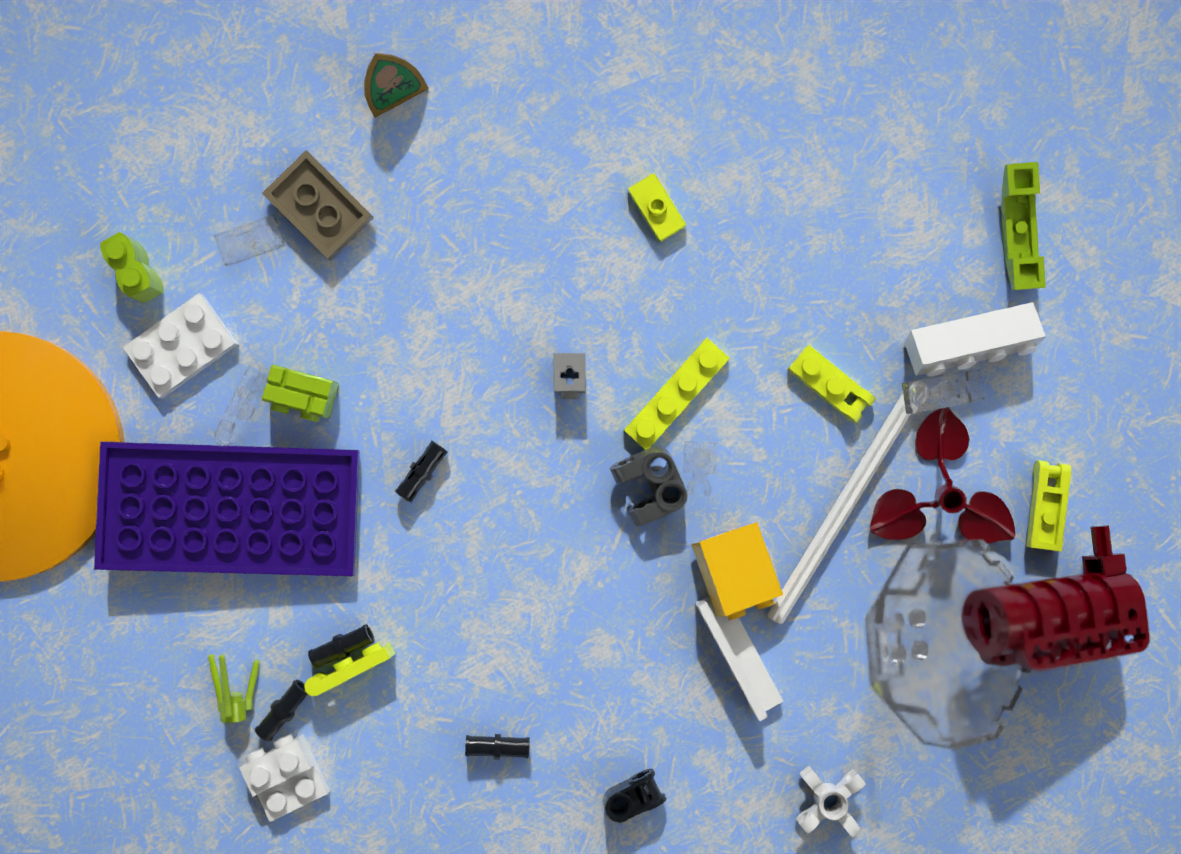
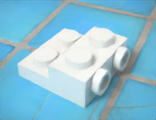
M289 734L273 743L275 748L267 752L260 748L245 756L246 762L239 767L252 796H258L269 822L330 792L303 734L295 738Z

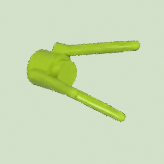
M210 654L208 661L217 697L218 711H220V722L235 723L244 721L247 718L246 710L253 709V694L260 662L258 660L253 662L246 697L242 698L241 692L230 693L225 656L220 655L218 657L219 677L215 657L213 654Z

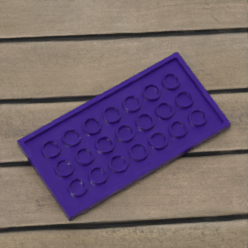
M100 442L94 570L355 576L360 450Z

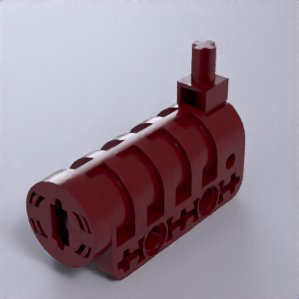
M1109 525L1090 527L1094 555L1082 556L1084 574L977 589L968 594L962 607L963 630L969 643L979 653L984 663L995 666L1017 664L1022 669L1043 671L1140 653L1146 650L1150 642V632L1145 596L1139 583L1130 574H1126L1125 553H1112ZM1133 635L1132 639L1126 641L1125 636ZM1109 641H1111V646L1109 649H1107L1106 646L1109 644Z

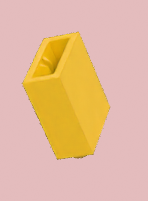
M758 522L747 524L691 544L716 616H727L728 620L737 619L746 615L745 609L755 605L757 610L775 604L774 598L783 595Z

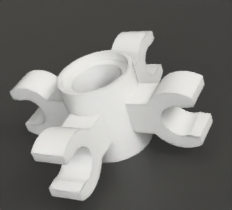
M809 765L799 773L814 791L813 800L815 804L796 817L799 825L807 834L812 832L824 818L838 820L852 838L862 831L858 823L847 812V798L866 785L854 769L849 771L837 785L823 783ZM828 796H837V802L834 806L824 807V801Z

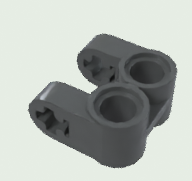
M650 447L610 467V471L617 484L645 474L652 489L653 497L641 501L629 509L630 516L636 526L647 524L674 511H678L687 502L688 495L671 454L663 447ZM655 458L666 460L665 467L660 471H653L649 467L651 461ZM673 486L678 488V494L674 498L667 499L662 496V492L667 487Z

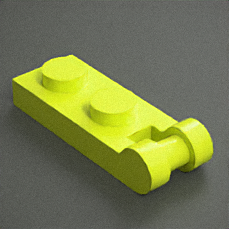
M809 344L787 369L855 424L862 418L861 413L866 406L870 407L876 400L869 391L859 386ZM849 393L857 398L851 406L844 401Z
M1037 460L1033 466L1034 484L1026 547L1062 552L1071 466L1063 463H1058L1056 466L1049 465L1047 461ZM1049 477L1055 478V487L1048 486Z
M377 642L363 649L362 653L364 656L353 661L350 656L334 664L335 671L329 674L325 672L316 673L305 682L304 688L306 693L310 696H318L390 659L395 654L391 644L388 643L381 647L380 643Z

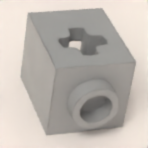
M554 353V393L561 394V399H579V393H586L585 353ZM567 369H573V373L579 375V378L574 379L571 385L567 384L566 379H561V375H565Z

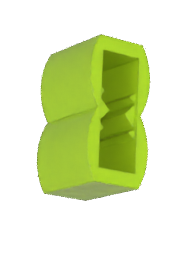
M118 232L100 242L101 254L106 263L115 270L117 284L125 295L146 303L164 293L162 280L158 273L149 266L147 252L138 241Z

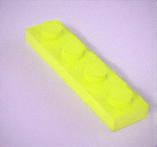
M706 338L623 431L644 450L650 448L730 358L712 341Z

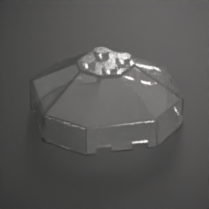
M948 539L907 544L865 617L870 687L922 744L956 750L998 739L1004 729V726L998 723L1003 710H1013L1023 690L1020 685L1016 684L1022 672L1031 673L1032 671L1022 669L1017 664L1008 666L987 665L981 660L979 653L971 646L964 633L962 607L968 594L977 589L1010 585L1014 579L1001 561H993L987 553L990 547L984 539Z

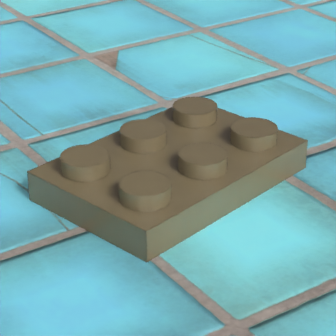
M307 150L262 193L329 261L374 219Z

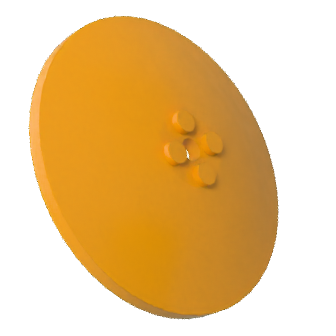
M0 331V582L28 578L55 568L72 558L96 536L100 442H125L120 417L112 397L97 375L82 360L52 342L34 336Z

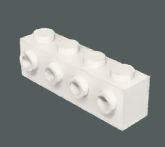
M1031 302L910 331L904 343L915 375L927 374V376L931 377L939 375L952 367H957L961 370L974 366L978 361L987 360L989 363L1002 360L1008 354L1018 353L1020 356L1030 354L1037 350V346L1046 335L1035 306Z

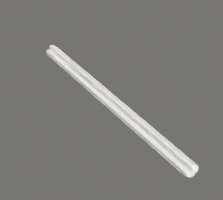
M911 380L782 589L783 595L777 597L775 604L768 612V617L776 623L783 624L926 391V386L919 381Z

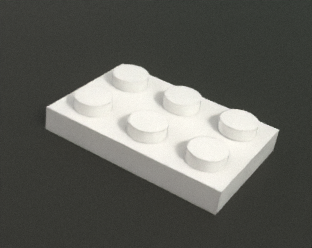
M198 293L122 348L157 397L163 399L239 344L204 295Z

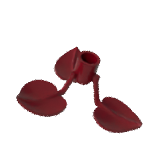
M944 406L933 411L919 426L915 437L917 452L923 459H937L945 484L937 488L934 501L920 502L918 504L916 503L915 496L908 490L896 488L885 492L875 504L869 526L870 532L878 537L890 540L914 537L924 529L927 522L924 513L920 509L940 507L948 513H958L965 509L958 517V527L961 534L971 542L989 544L1015 539L1014 521L1002 499L991 492L979 491L972 495L968 505L964 492L953 485V481L950 479L944 465V459L953 461L963 456L969 446V434L965 425L949 407Z

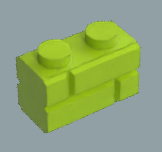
M272 364L262 401L271 403L270 410L288 414L290 409L301 411L300 418L319 422L320 417L329 419L339 383Z

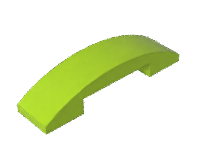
M1038 162L1006 164L1004 167L1001 201L1002 236L1005 262L1012 290L1046 288L1044 256L1039 257L1035 197V195L1040 194Z

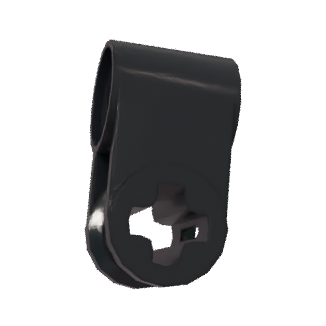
M654 769L643 770L606 791L603 802L609 819L619 823L625 822L643 812L657 808L667 800L665 794L660 792L656 784ZM645 785H646V786L648 787V789H649V792H650L649 795L647 794V792H646V790H645V788H644ZM620 797L627 801L625 807L621 810H614L610 807V803L615 798Z

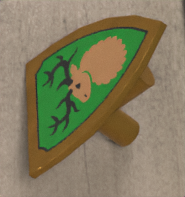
M375 53L367 68L364 80V96L375 118L429 89L423 76L415 66L405 59L390 54Z

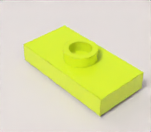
M655 173L628 188V193L659 243L687 226Z

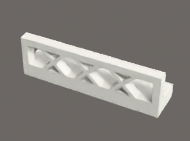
M709 596L699 600L695 604L759 722L766 719L768 716L765 711L784 701L739 618L728 620L727 616H716Z

